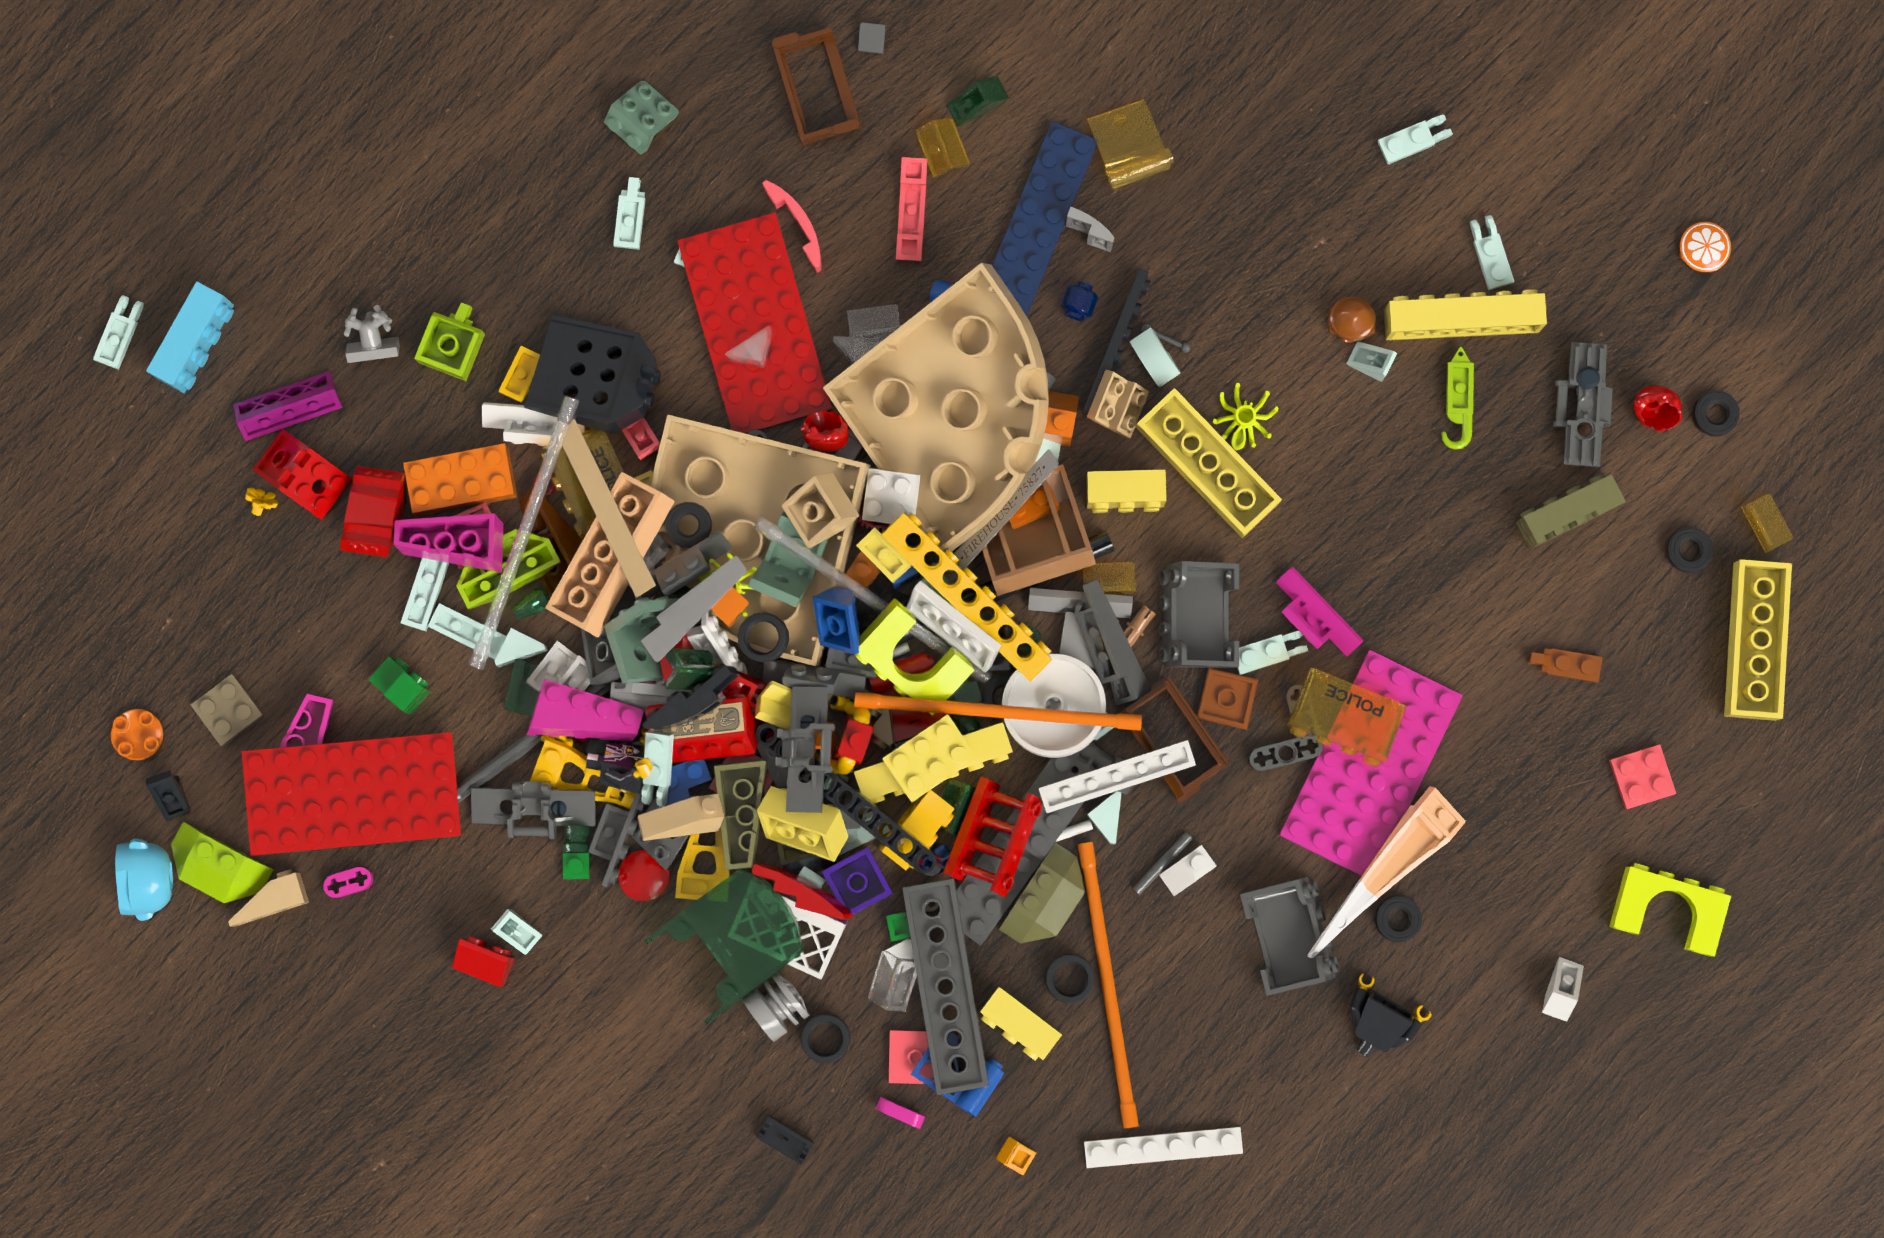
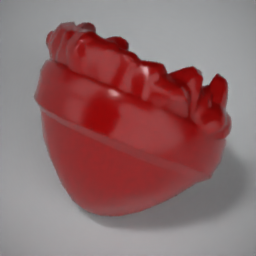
M1656 385L1645 387L1637 393L1633 405L1635 414L1642 425L1648 428L1653 427L1655 431L1663 432L1666 429L1670 430L1676 427L1682 421L1683 407L1680 397L1674 391L1667 387Z
M836 411L812 413L804 420V424L800 428L805 442L814 451L830 455L844 447L849 438L848 424Z

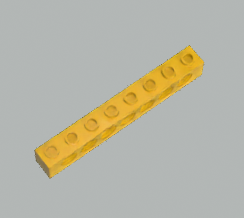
M903 511L881 533L882 536L960 613L1002 645L999 652L1031 682L1052 661V658L1048 655L1051 650L1041 640L1036 643L1030 637L1033 632L1023 622L1018 625L1012 619L1015 614L1005 604L1000 607L993 600L996 595L987 586L981 588L975 582L977 577L967 567L962 570L956 564L959 559L949 549L944 552L938 546L941 541L931 531L926 534L919 527L922 522L912 512L907 515ZM910 533H917L921 538L920 543L915 547H911L905 542L906 536ZM929 551H934L939 555V560L934 565H928L924 561V556ZM947 570L956 571L958 574L957 580L953 583H946L943 580L944 572ZM966 588L974 589L976 591L975 599L969 602L964 601L961 598L962 591ZM985 606H990L995 611L994 616L989 620L980 617V611ZM1002 625H1010L1013 628V633L1010 637L1002 638L999 636L998 630ZM1021 643H1028L1031 646V652L1027 656H1020L1017 653V647Z

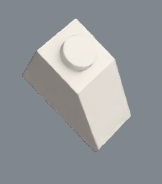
M1561 957L1558 958L1545 994L1542 1013L1567 1022L1578 1002L1583 965Z

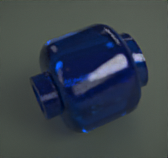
M1078 282V285L1068 286L1061 304L1062 309L1065 311V316L1081 322L1092 316L1098 300V295L1092 291V285Z

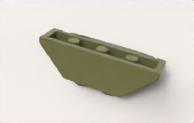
M1055 842L999 930L1020 944L1057 936L1085 893L1077 856Z

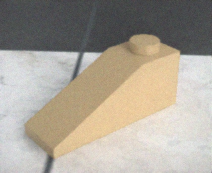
M719 794L691 797L638 815L637 819L642 839L647 841L719 831L724 814Z
M291 869L277 873V879L269 881L228 921L229 926L236 927L309 903L301 874L292 873Z

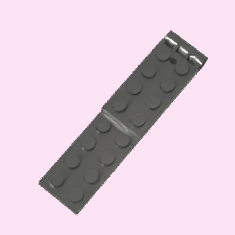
M1091 742L1077 753L1065 757L1051 758L1027 793L1042 799L1039 788L1109 766L1115 758ZM1072 767L1078 768L1077 774L1071 772ZM1026 793L1025 796L1023 797V799H1022L1023 801H1025V798H1026V796H1027V793ZM1084 802L1050 813H1046L1042 803L1041 813L1036 818L1013 877L1012 888L1008 891L1006 898L990 891L992 883L967 875L957 889L963 932L966 936L980 946L983 944ZM1015 809L1006 822L1015 825L1020 810ZM999 831L990 844L1006 850L1011 835ZM983 853L975 866L996 874L1002 859Z

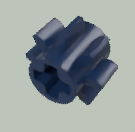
M934 842L930 849L938 854L942 860V868L937 873L939 875L944 871L951 851L945 844H936ZM931 856L923 860V868L925 870L932 866L933 860Z

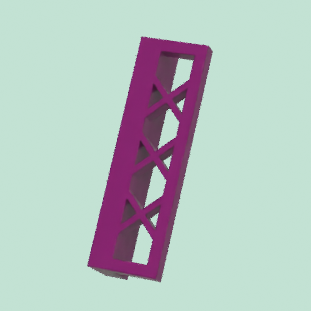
M330 371L235 403L233 407L236 423L245 441L340 409L342 408V403L336 392L333 376ZM327 382V385L315 388L318 384ZM302 391L299 395L292 396L293 393ZM277 399L275 403L267 405L270 401ZM253 408L250 412L244 414L241 413V411Z

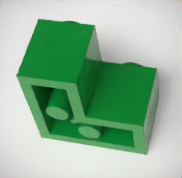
M388 657L368 680L382 691L384 696L401 711L412 715L431 693L426 688L429 683L415 672L410 674L407 671L409 666L399 657L396 660Z

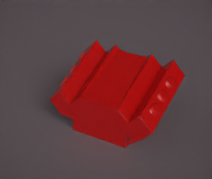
M357 466L353 475V486L346 509L340 551L388 557L394 543L395 520H403L407 500L404 495V472Z

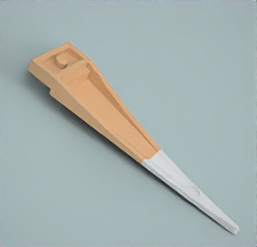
M1429 786L1416 804L1408 808L1307 957L1314 958L1358 915L1420 863L1447 844L1466 821L1435 787Z

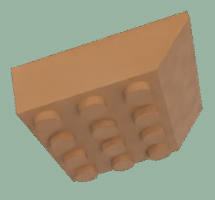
M1063 464L1057 466L1038 487L1044 488L1052 514L1015 530L1012 529L1008 520L982 549L997 596L1096 564ZM1048 485H1050L1052 492L1059 504L1060 510L1058 511L1056 510Z

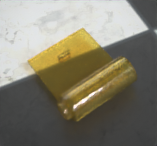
M1145 99L1087 119L1103 159L1106 175L1112 189L1171 169L1170 164L1174 163L1172 153L1169 148H1164Z

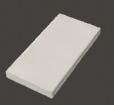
M919 581L913 589L906 608L982 671L987 672L1002 645L922 581Z

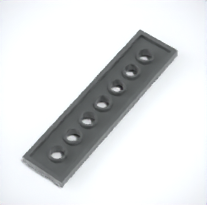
M955 879L904 887L903 894L937 1095L989 1087ZM930 902H937L940 906V912L935 917H930L926 913V906ZM934 928H941L944 931V938L941 942L935 943L931 940L930 933ZM940 953L946 954L949 959L948 965L942 969L936 967L934 963L935 957ZM944 979H949L953 984V989L949 994H942L939 990V983ZM948 1005H953L957 1009V1016L953 1020H947L943 1016V1010ZM952 1031H958L962 1036V1041L958 1046H951L948 1043L947 1037ZM956 1057H962L966 1061L965 1070L959 1073L955 1072L952 1068V1061Z

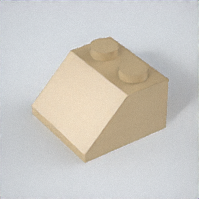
M833 473L813 476L781 505L807 548H812L843 531L859 517L858 512Z

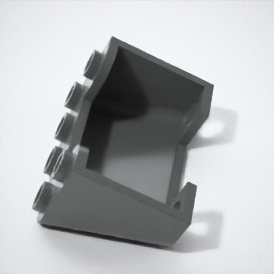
M1180 561L1166 565L1159 573V583L1162 585V596L1159 599V609L1161 610V622L1159 624V634L1161 636L1160 662L1166 668L1239 667V641L1229 642V592L1239 590V564Z
M1305 877L1240 894L1246 919L1254 918L1267 967L1260 970L1267 996L1326 982L1336 977V972H1339L1340 968L1336 956L1333 957L1331 951L1333 940L1314 958L1307 957L1326 929L1324 924L1326 914L1323 906H1319L1317 898L1319 896V887L1315 880L1312 881L1310 877Z

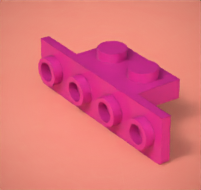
M1291 567L1276 581L1281 589L1293 600L1282 613L1316 649L1330 639L1348 656L1363 642V639L1294 567Z

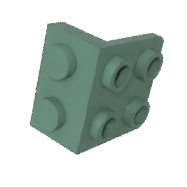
M640 81L611 105L604 123L631 148L642 155L648 150L654 135L678 116L679 111L646 81Z

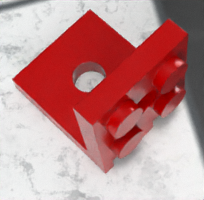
M284 429L281 430L252 469L321 520L352 480V478ZM321 479V487L318 490L313 491V483L316 480Z

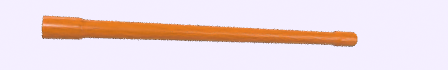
M855 692L854 708H882L1105 726L1141 731L1142 715L1106 714L884 696L863 692Z
M1093 842L1078 844V850L1086 885L1121 1102L1120 1110L1123 1128H1132L1139 1126L1128 1070L1096 872Z

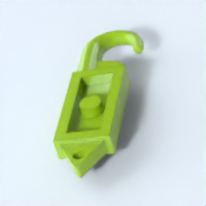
M1462 347L1458 349L1452 361L1447 363L1446 415L1451 422L1462 425V437L1459 441L1452 442L1448 439L1446 432L1441 433L1444 444L1455 450L1466 447L1472 437L1474 363L1470 362Z

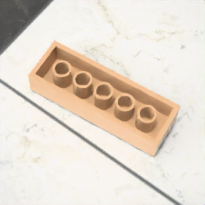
M621 472L610 492L643 558L675 501L662 492ZM597 516L545 609L599 638L604 625L608 622L629 582Z

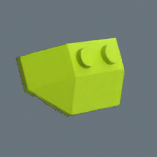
M515 529L503 535L502 572L464 566L460 580L457 583V588L467 608L472 609L495 601L542 577L561 563L548 538Z
M183 821L171 843L178 878L222 903L256 895L268 883L274 872V869Z

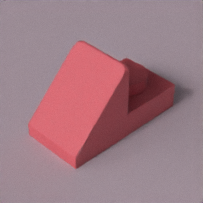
M645 418L622 429L640 461L659 450L660 442Z

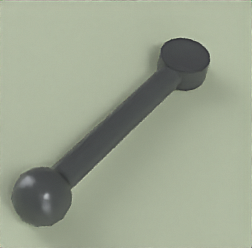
M1144 324L1141 328L1142 333L1151 326ZM1155 331L1158 338L1181 348L1182 352L1187 353L1190 351V344L1180 343Z

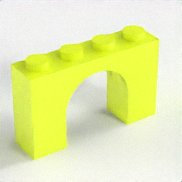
M894 598L860 635V651L855 655L856 658L865 665L870 663L875 668L874 672L884 681L889 679L895 684L893 686L894 689L904 697L908 695L911 698L946 701L974 671L972 662L952 646L937 664L926 672L911 674L899 669L892 660L893 650L899 640L916 623V619L910 610Z
M1634 863L1633 867L1625 868L1609 927L1631 934H1639L1649 901L1660 892L1672 891L1681 895L1687 901L1692 912V922L1684 949L1706 956H1715L1731 896L1724 894L1725 889L1711 885L1709 889L1699 887L1700 882L1684 878V882L1674 879V874L1664 871L1654 874L1649 872V867Z

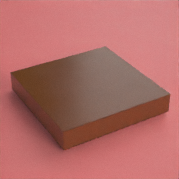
M1208 668L1197 718L1247 730L1259 680Z

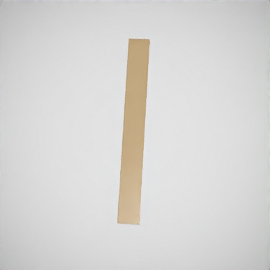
M573 419L555 432L637 598L656 586L575 419Z

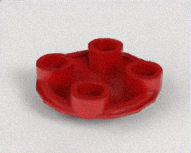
M645 850L631 853L623 860L619 867L618 880L620 887L628 897L636 901L656 899L665 892L669 883V869L665 870Z

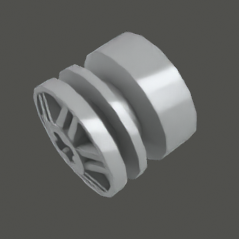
M778 972L772 975L778 985L776 988L768 980L764 981L768 994L764 996L755 988L742 998L747 1009L773 1042L788 1032L783 1020L788 1018L794 1025L799 1024V1021L793 1014L795 1011H798L804 1019L810 1015L801 995L791 982L782 977Z

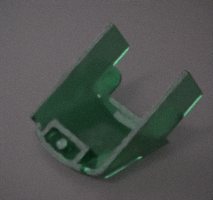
M744 868L730 875L644 940L648 945L667 931L677 941H686L695 934H698L728 974L726 978L719 982L716 988L717 998L723 1006L704 1020L706 1025L804 952L799 924L787 902L779 892L773 891L774 887L766 880L753 875Z

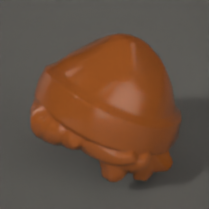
M1352 296L1338 300L1330 308L1328 315L1329 332L1342 338L1343 342L1360 341L1375 333L1376 315L1373 308L1366 301Z

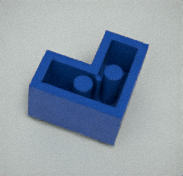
M706 759L687 761L672 767L671 786H669L666 806L691 798L690 790L713 781Z

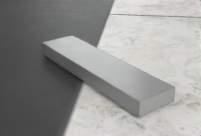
M1030 588L1028 610L1075 613L1076 605L1081 601L1084 592ZM1105 594L1116 617L1131 619L1133 596Z

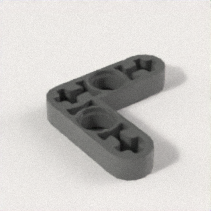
M1294 685L1289 688L1285 695L1296 738L1253 750L1249 756V764L1254 770L1266 771L1313 759L1322 752L1323 743L1310 694L1304 686ZM1294 690L1304 694V698L1301 699L1302 707L1307 705L1309 710H1301L1294 714L1293 709L1298 708L1297 701L1291 700L1290 697L1294 695ZM1305 714L1310 717L1311 726L1308 729H1301L1297 725V718L1300 715ZM1307 740L1317 743L1318 748L1314 749V754H1310V751L1306 750L1300 752L1302 757L1298 758V750L1294 745L1295 742H1299V747L1307 745ZM1282 746H1288L1293 751V756L1288 761L1282 760L1278 755V751ZM1269 749H1274V758L1277 764H1272L1273 759L1265 761L1264 767H1260L1259 763H1254L1258 752H1261L1262 756H1267L1271 754Z

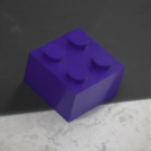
M869 847L822 871L836 899L848 908L853 915L893 894Z

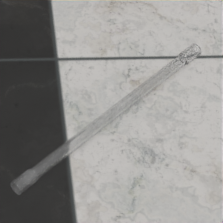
M564 396L553 434L484 627L469 662L470 666L484 669L491 650L493 637L579 400Z
M764 516L759 517L753 529L769 540L778 543L842 588L853 590L855 597L880 614L889 605L882 598L783 532L780 527ZM917 622L908 631V633L942 656L952 647ZM972 663L974 671L969 676L985 685L989 681L992 672H984Z

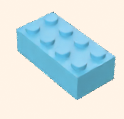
M196 281L146 372L182 393H185L187 389L190 390L196 381V376L194 375L198 368L203 367L208 360L209 354L207 352L211 345H215L221 336V327L224 322L227 323L231 319L234 312L232 309L234 304L225 296Z

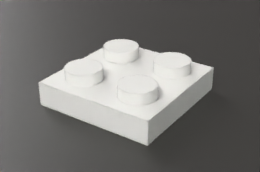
M868 468L862 520L891 524L903 511L907 515L912 512L916 516L921 475Z

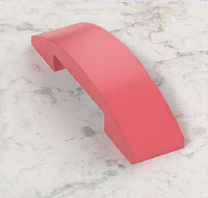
M902 157L896 260H922L927 159Z
M767 180L762 183L763 188L776 209L786 204L810 243L803 246V251L817 273L820 272L821 254L819 244L807 215L800 205L782 188Z

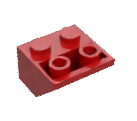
M468 936V939H460L452 968L498 987H504L515 960L514 957L509 956L511 951L497 945L489 948L485 946L487 941L475 936Z

